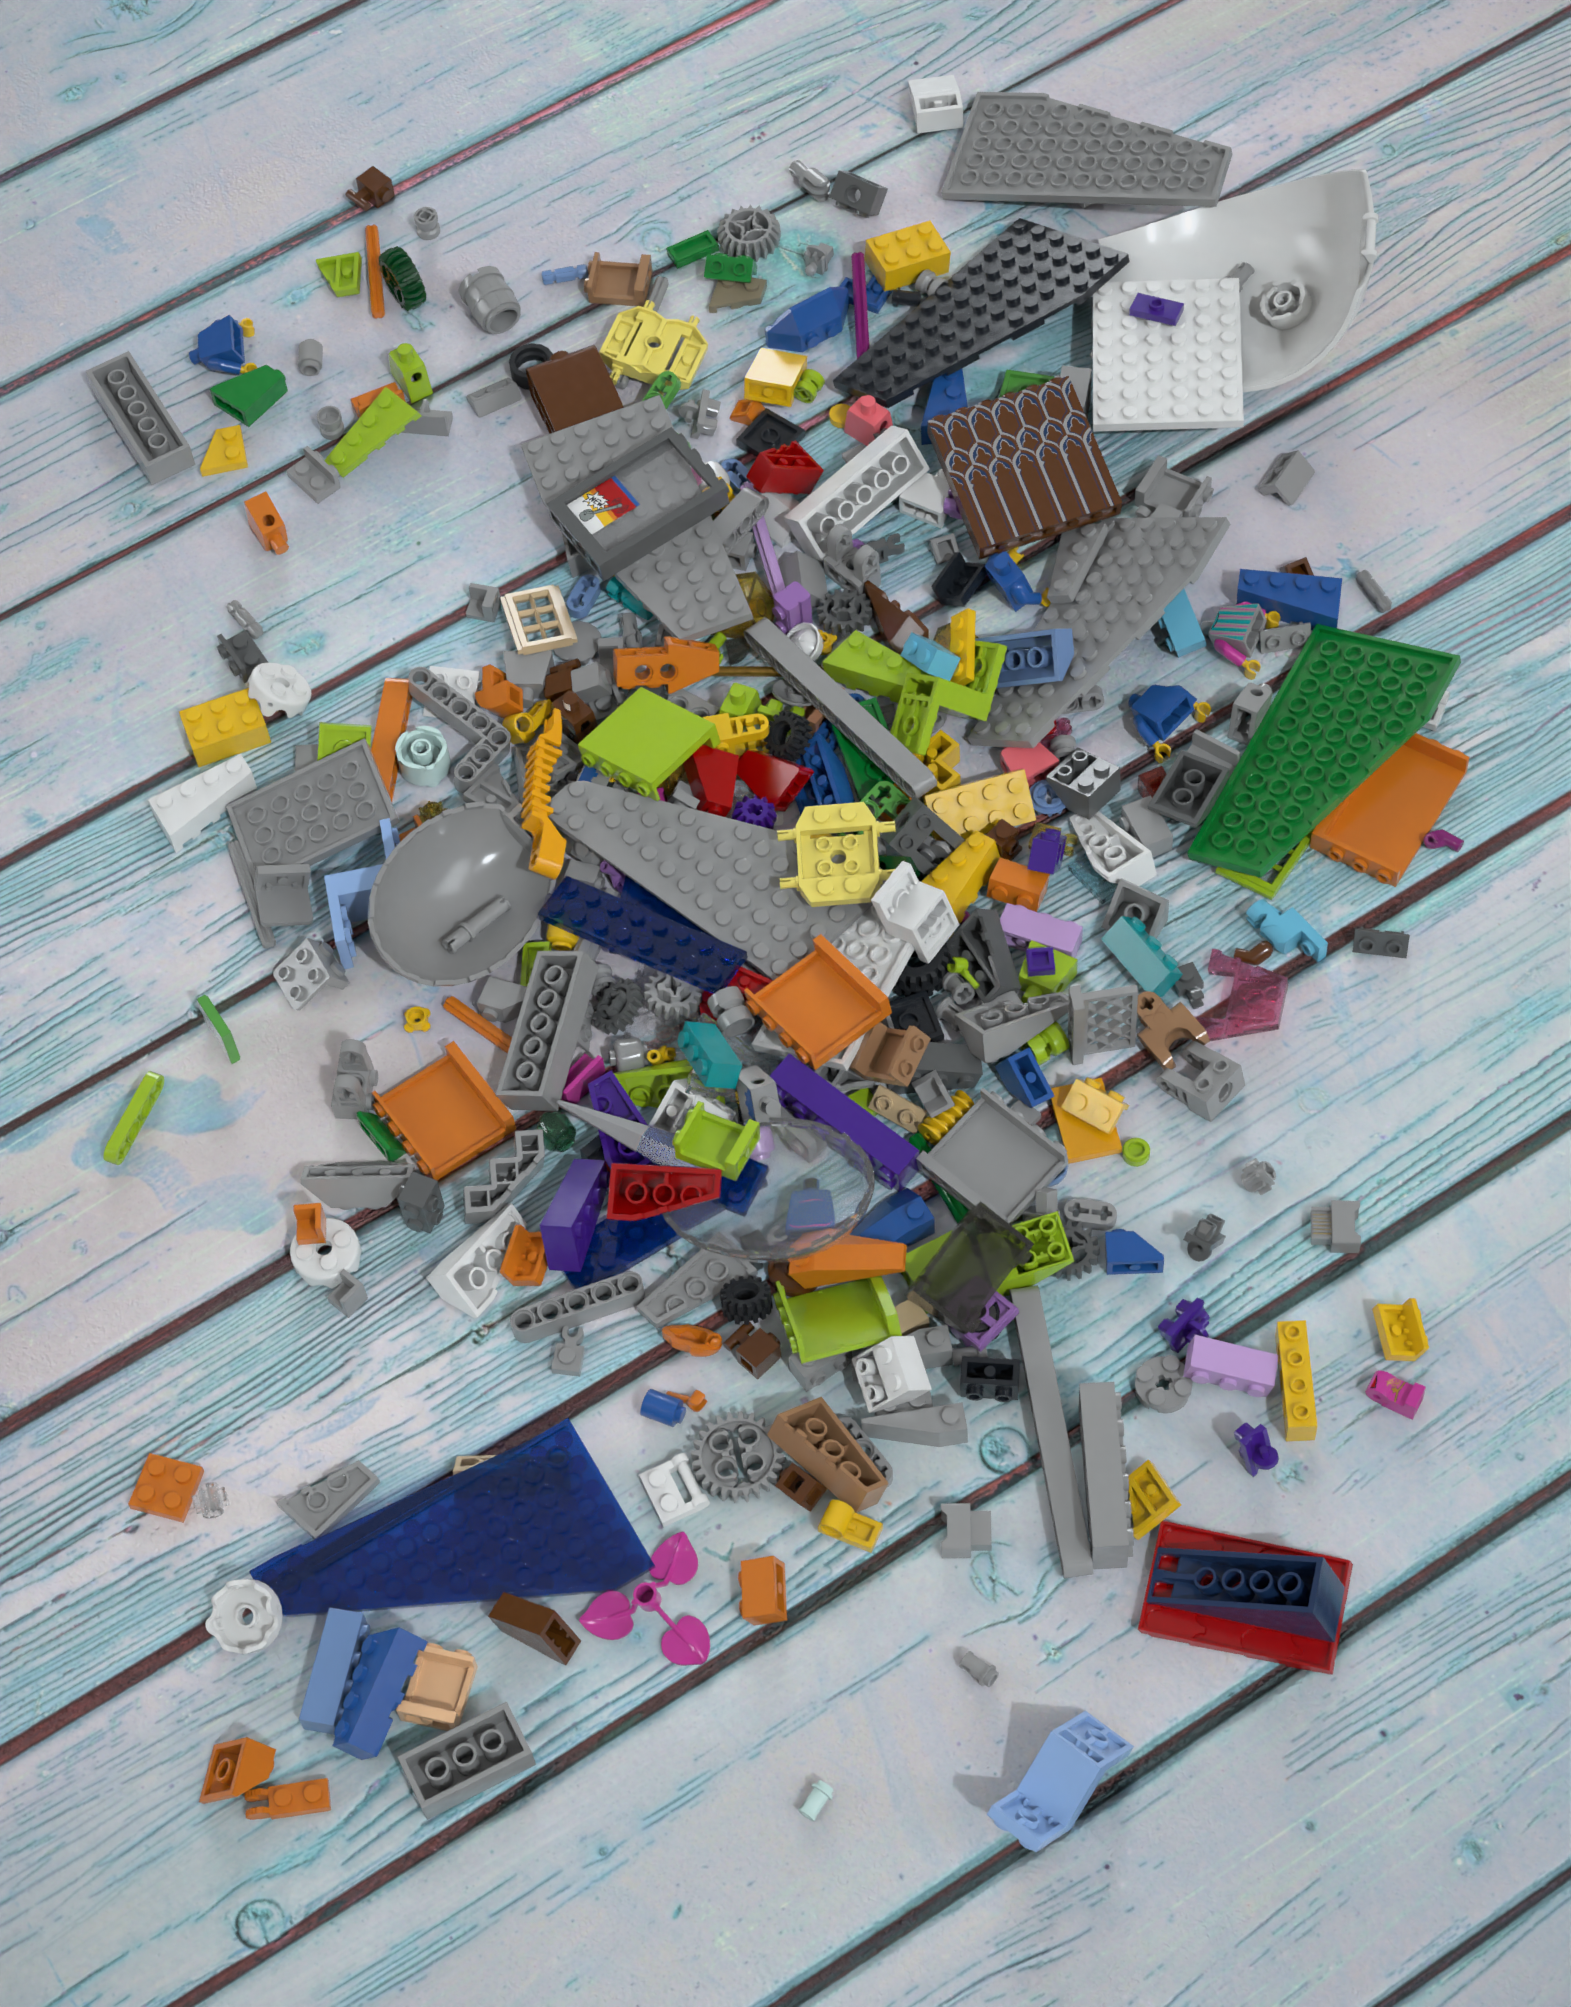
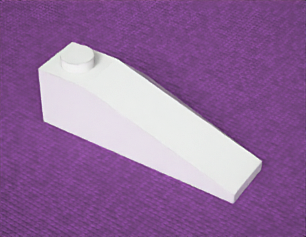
M512 1203L507 1204L443 1259L426 1278L442 1300L473 1318L479 1317L494 1300L498 1292L495 1289L500 1278L504 1277L500 1274L501 1264L515 1225H522L524 1228L527 1226V1223Z

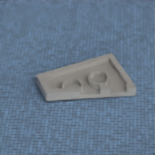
M358 1460L327 1476V1480L313 1487L308 1486L300 1490L301 1493L289 1499L284 1498L276 1503L283 1512L318 1543L380 1483V1480Z

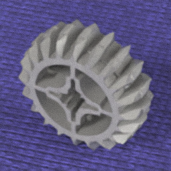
M751 204L748 208L740 206L739 210L732 209L731 214H725L724 219L720 220L717 230L718 243L724 254H728L729 257L744 255L758 262L760 257L767 259V255L774 254L775 248H778L781 238L780 223L776 220L775 214H770L768 209L762 210L760 205L757 208H752Z

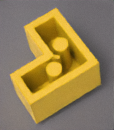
M939 730L930 738V744L925 756L913 754L933 773L937 780V786L925 794L961 785L960 774L952 769L960 762V744L945 732Z

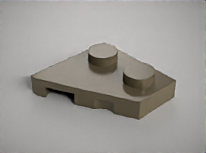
M753 277L751 283L718 280L709 304V313H717V308L731 306V310L743 306L761 304L767 288V280Z

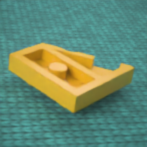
M235 425L216 429L200 467L202 477L248 468L241 426Z

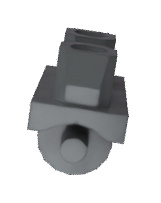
M1210 1213L1206 1219H1200L1196 1227L1186 1232L1183 1240L1189 1242L1187 1250L1193 1260L1200 1262L1208 1259L1212 1254V1250L1223 1244L1226 1236L1220 1232L1225 1220Z

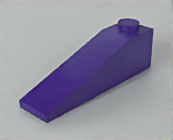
M612 1071L605 1073L588 1084L594 1110L648 1125ZM598 1129L604 1158L610 1169L611 1163L671 1166L666 1151L651 1129L643 1137L637 1152Z

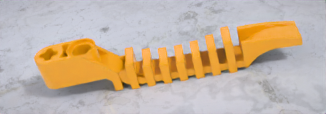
M556 708L553 709V714L549 720L546 719L544 721V734L538 736L537 741L530 747L526 755L528 761L525 768L528 770L524 776L527 780L523 787L526 790L523 793L525 800L522 803L524 810L521 813V818L525 819L522 822L521 828L531 832L534 836L529 870L552 880L558 877L562 869L566 848V838L560 835L548 817L553 814L554 808L546 805L551 802V797L545 795L550 791V786L546 784L551 781L549 774L553 772L552 766L557 763V758L562 756L563 752L553 747V745L560 747L562 740L561 712Z

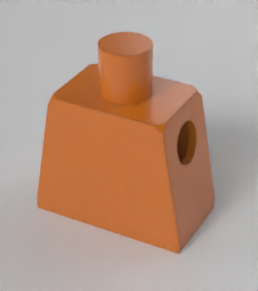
M265 491L244 501L249 526L264 550L270 551L273 549L277 555L285 553L289 549L285 524L268 493Z

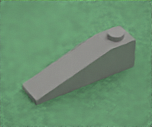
M1063 992L1030 997L1028 1003L1022 1004L1006 1001L1003 1002V1007L988 1009L987 1005L977 1006L954 1014L971 1054L984 1063H992L1001 1057L1011 1054L1068 1013L1069 996Z

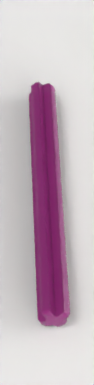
M854 252L851 255L857 359L869 349L865 259L862 252Z

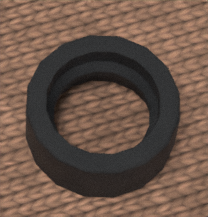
M535 343L525 344L517 348L509 359L512 380L517 383V386L529 390L526 373L520 371L519 367L527 361H549L553 353L542 344Z

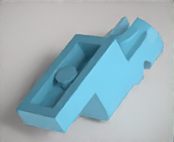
M1261 899L1248 908L1246 920L1254 929L1260 928V935L1265 937L1282 954H1286L1300 945L1303 952L1307 956H1312L1317 962L1326 957L1328 942L1293 907L1282 914L1265 899Z

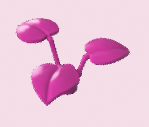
M682 1531L664 1541L651 1557L649 1565L650 1574L655 1579L664 1581L658 1583L644 1582L637 1585L633 1592L634 1599L631 1601V1608L629 1599L623 1593L608 1591L601 1594L579 1618L583 1627L599 1638L618 1640L627 1636L632 1631L634 1622L630 1615L636 1612L638 1606L646 1612L656 1610L672 1628L663 1635L661 1641L665 1657L672 1663L681 1666L702 1665L705 1663L710 1653V1637L707 1628L699 1619L690 1615L682 1617L676 1625L660 1607L662 1598L657 1591V1588L667 1586L669 1581L675 1585H683L689 1582L698 1570L697 1554L686 1533Z

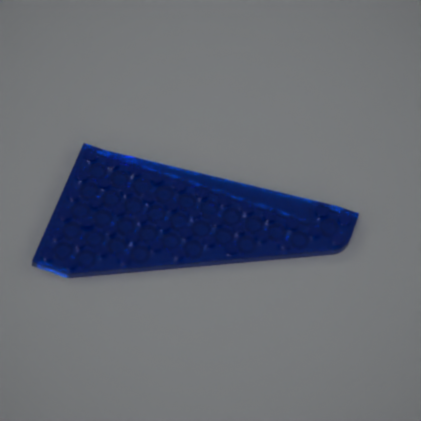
M569 1418L525 1443L304 1545L300 1544L276 1555L249 1572L253 1580L267 1584L275 1592L282 1606L284 1617L326 1615L329 1608L364 1612L498 1601L503 1592L522 1599L605 1593L619 1590L656 1567Z

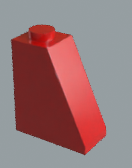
M702 745L683 762L693 797L700 800L697 810L726 817L732 808L739 755Z
M748 749L739 757L737 768L738 776L760 800L766 797L767 803L774 804L775 811L784 812L814 773L811 768L762 751Z

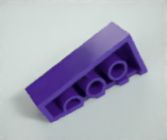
M574 1159L542 1219L540 1230L549 1270L581 1272L610 1184V1172L607 1171L605 1160Z

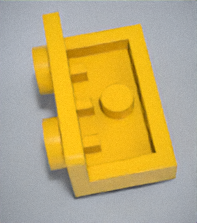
M1086 1077L1085 1080L1076 1079L1061 1108L1107 1134H1111L1123 1110H1128L1130 1106L1123 1102L1125 1097L1113 1090L1107 1093L1099 1089L1101 1084L1089 1077Z
M1409 1298L1402 1305L1377 1304L1372 1308L1385 1360L1416 1361L1429 1349L1428 1338L1425 1334L1416 1298Z

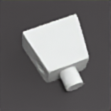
M939 469L936 475L926 472L899 496L900 513L942 529L947 518V514H944L943 510L945 498H949L948 490L950 488L943 470Z

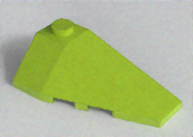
M687 1059L613 1073L636 1106L658 1108L672 1082L685 1078L725 1104L726 1088L705 1087Z

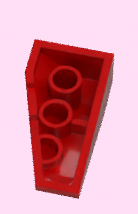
M611 1163L606 1219L638 1221L718 1199L721 1192L722 1169Z

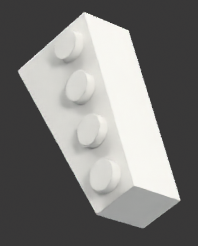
M239 754L148 799L156 821L177 853L183 849L185 842L191 838L194 840L201 834V830L212 822L214 824L221 818L220 815L227 810L226 805L257 790V786L251 769L242 755Z

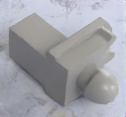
M820 243L819 246L808 245L806 247L804 256L805 273L807 276H813L816 273L823 275L828 270V263L834 255L832 246Z
M1045 1187L1037 1190L1036 1205L1029 1206L1022 1213L1024 1215V1222L1056 1211L1060 1214V1210H1057V1189Z

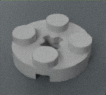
M1173 1355L1154 1357L1147 1360L1137 1369L1135 1393L1140 1403L1149 1409L1150 1407L1158 1410V1413L1166 1414L1178 1411L1187 1403L1191 1395L1193 1381L1190 1378L1183 1377L1185 1365ZM1159 1380H1168L1170 1382L1168 1385L1169 1389L1157 1388L1156 1385L1159 1383Z

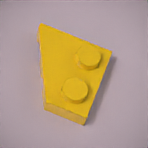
M1147 1460L1128 1476V1492L1130 1494L1129 1500L1133 1516V1534L1137 1540H1140L1181 1506L1173 1491L1150 1460Z

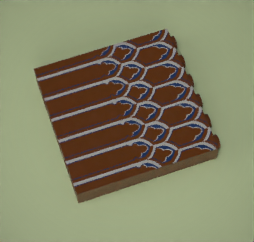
M1069 376L1063 378L1056 377L1047 383L1031 385L1025 390L1016 393L1009 392L1000 398L984 400L978 405L969 408L962 407L953 413L937 415L928 420V436L979 560L1121 514V498Z

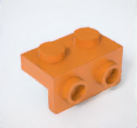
M515 1225L501 1264L500 1274L513 1286H541L548 1266L541 1232H528L522 1225Z

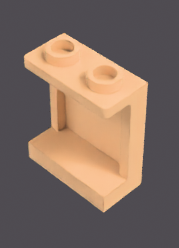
M427 1643L424 1652L420 1650L417 1652L418 1657L415 1664L418 1666L413 1677L411 1676L405 1698L398 1705L396 1711L401 1721L449 1731L461 1723L478 1666L472 1654L465 1650L456 1649L452 1652L444 1650L440 1645Z

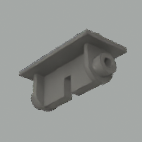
M1361 926L1360 929L1355 928L1352 952L1407 958L1410 935L1404 934V931L1379 932V930L1366 929Z

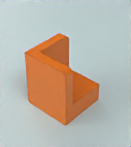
M321 1203L294 1205L293 1211L297 1219L296 1240L298 1245L326 1243V1216Z

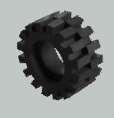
M781 711L779 715L775 714L773 716L774 722L769 721V734L764 738V742H767L765 747L769 750L770 754L789 761L798 760L801 758L800 754L804 755L806 753L804 748L810 747L808 739H812L813 736L809 734L812 731V726H809V720L790 711ZM791 729L790 737L785 743L787 733Z
M748 1275V1279L739 1276L738 1281L733 1278L730 1280V1284L725 1283L720 1290L724 1318L727 1317L729 1322L734 1320L735 1324L740 1325L741 1321H744V1325H749V1321H753L755 1324L759 1322L758 1318L766 1319V1314L770 1315L771 1309H773L770 1285H768L766 1280L762 1281L761 1277H757L754 1280L752 1275Z

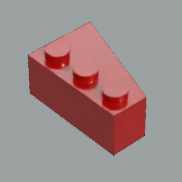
M795 440L791 442L790 446L783 444L778 450L771 448L760 452L746 477L753 484V488L760 493L811 494L824 470Z

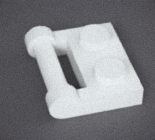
M680 1453L670 1461L639 1474L641 1483L663 1527L703 1510L710 1504L707 1495L702 1493L688 1465L690 1461L686 1453ZM676 1471H679L692 1497V1500L686 1504L671 1476Z

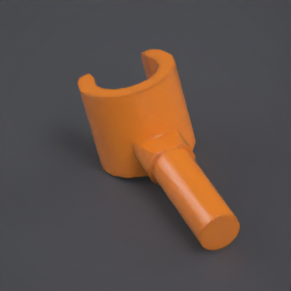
M695 1390L690 1397L671 1391L666 1393L683 1400V1403L687 1404L694 1412L702 1410L708 1402L704 1399L705 1394L699 1390Z

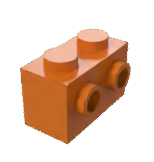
M999 858L989 878L986 897L1012 905H1022L1028 910L1037 912L1047 892L1050 874L1027 869L1028 866Z
M775 1556L741 1561L738 1581L742 1588V1600L739 1602V1610L743 1619L754 1626L787 1621L785 1563Z

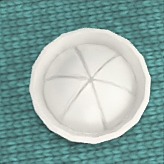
M803 622L797 624L788 632L786 636L813 661L818 659L823 649V639L817 627L811 623Z

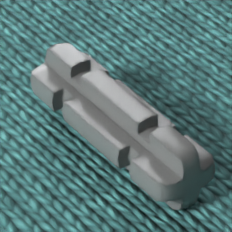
M1367 570L1357 573V583L1364 587V592L1376 604L1377 609L1381 613L1389 611L1392 608V602L1388 596H1384L1385 592L1375 579H1371V574Z
M237 600L227 604L228 612L232 617H235V620L253 639H258L259 636L263 635L262 626L255 622L256 620Z

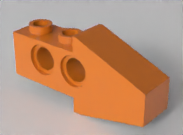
M668 636L664 637L663 647L613 649V678L617 687L623 689H634L636 686L643 685L649 688H658L664 684L668 694H671L719 672V651L716 645L712 643L683 640ZM663 665H672L670 670L660 671ZM638 666H647L645 671L641 673L635 672Z

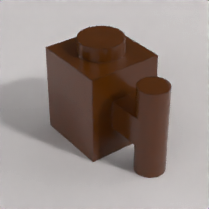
M371 166L356 178L357 193L349 189L345 194L348 199L364 211H368L371 204L379 208L395 196L392 179L374 166Z
M578 658L550 667V675L545 677L544 696L546 700L549 699L551 702H554L566 692L572 691L571 671L581 668Z
M749 1321V1325L742 1324L723 1342V1345L728 1351L739 1345L736 1349L737 1362L758 1380L782 1357L781 1343L773 1333L769 1332L767 1334L761 1328L749 1336L748 1334L755 1329Z

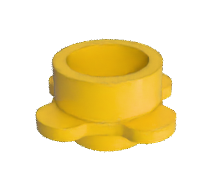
M818 630L823 641H825L823 642V649L820 655H827L832 652L833 643L837 641L836 634L832 635V633L828 634Z
M419 1006L406 1010L404 1013L406 1018L405 1031L408 1033L420 1030L427 1032L431 1028L428 1022V1017L431 1015L430 1010Z

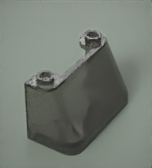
M980 1201L963 1216L908 1288L904 1296L963 1335L968 1332L973 1334L982 1322L979 1318L981 1310L1011 1270L1018 1264L1023 1267L1031 1258L1032 1253L1029 1250L1034 1243Z

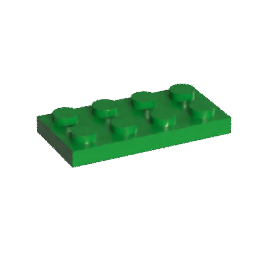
M876 697L858 702L888 730ZM829 721L859 802L878 782L889 781L892 784L895 783ZM878 789L880 794L877 798L887 796L889 791L887 789L882 791Z

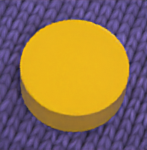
M847 404L833 406L829 412L831 424L837 428H845L847 411L851 406Z

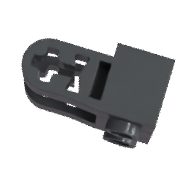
M915 796L893 820L895 821L896 832H885L880 835L882 839L902 856L911 857L918 870L926 877L936 867L917 851V848L933 830L955 849L965 841L964 838Z

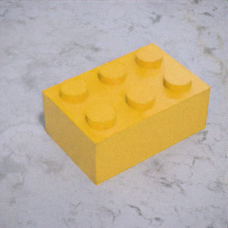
M930 220L867 239L865 242V262L883 291H891L898 287L916 283L919 275L926 269L934 272L936 276L949 273L951 252Z
M249 688L178 711L198 767L272 743L257 700L255 698L251 699L248 696Z

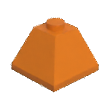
M248 1737L215 1744L199 1802L206 1804L235 1798L267 1780L274 1768L276 1749Z

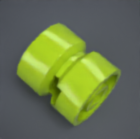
M1057 1021L1020 1046L1022 1051L1030 1048L1039 1066L1050 1060V1055L1057 1056L1070 1047L1068 1038Z

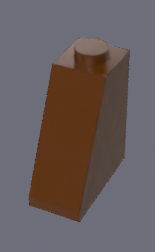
M505 1592L502 1593L488 1615L501 1632L563 1665L568 1664L581 1643L579 1637L555 1610Z

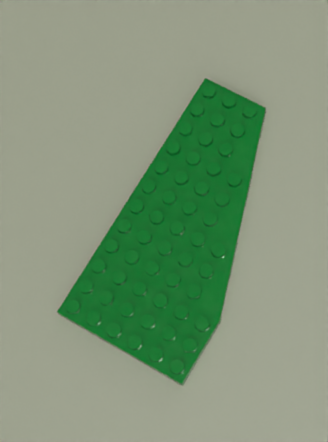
M1316 624L1187 852L1188 858L1260 878L1264 876L1431 719L1461 664L1460 655Z

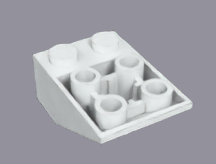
M954 75L908 80L917 133L963 128V105Z

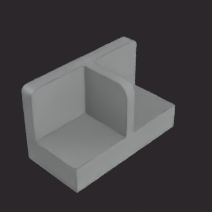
M423 399L421 409H415L422 417L417 421L412 420L404 426L405 430L401 432L449 437L453 420L452 411L430 410L428 399Z

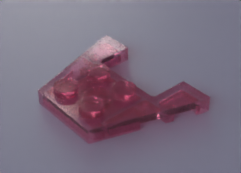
M1212 949L1208 966L1209 975L1234 977L1225 1019L1197 1017L1198 1022L1207 1031L1210 1041L1278 1030L1289 984L1288 978L1260 966L1253 967L1243 963L1238 957L1233 959L1222 954V951L1218 949Z

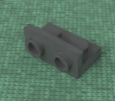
M246 630L227 640L222 633L217 635L220 644L217 646V650L223 660L226 658L229 660L230 663L228 665L235 677L239 675L244 683L248 681L252 670L257 665L269 663Z

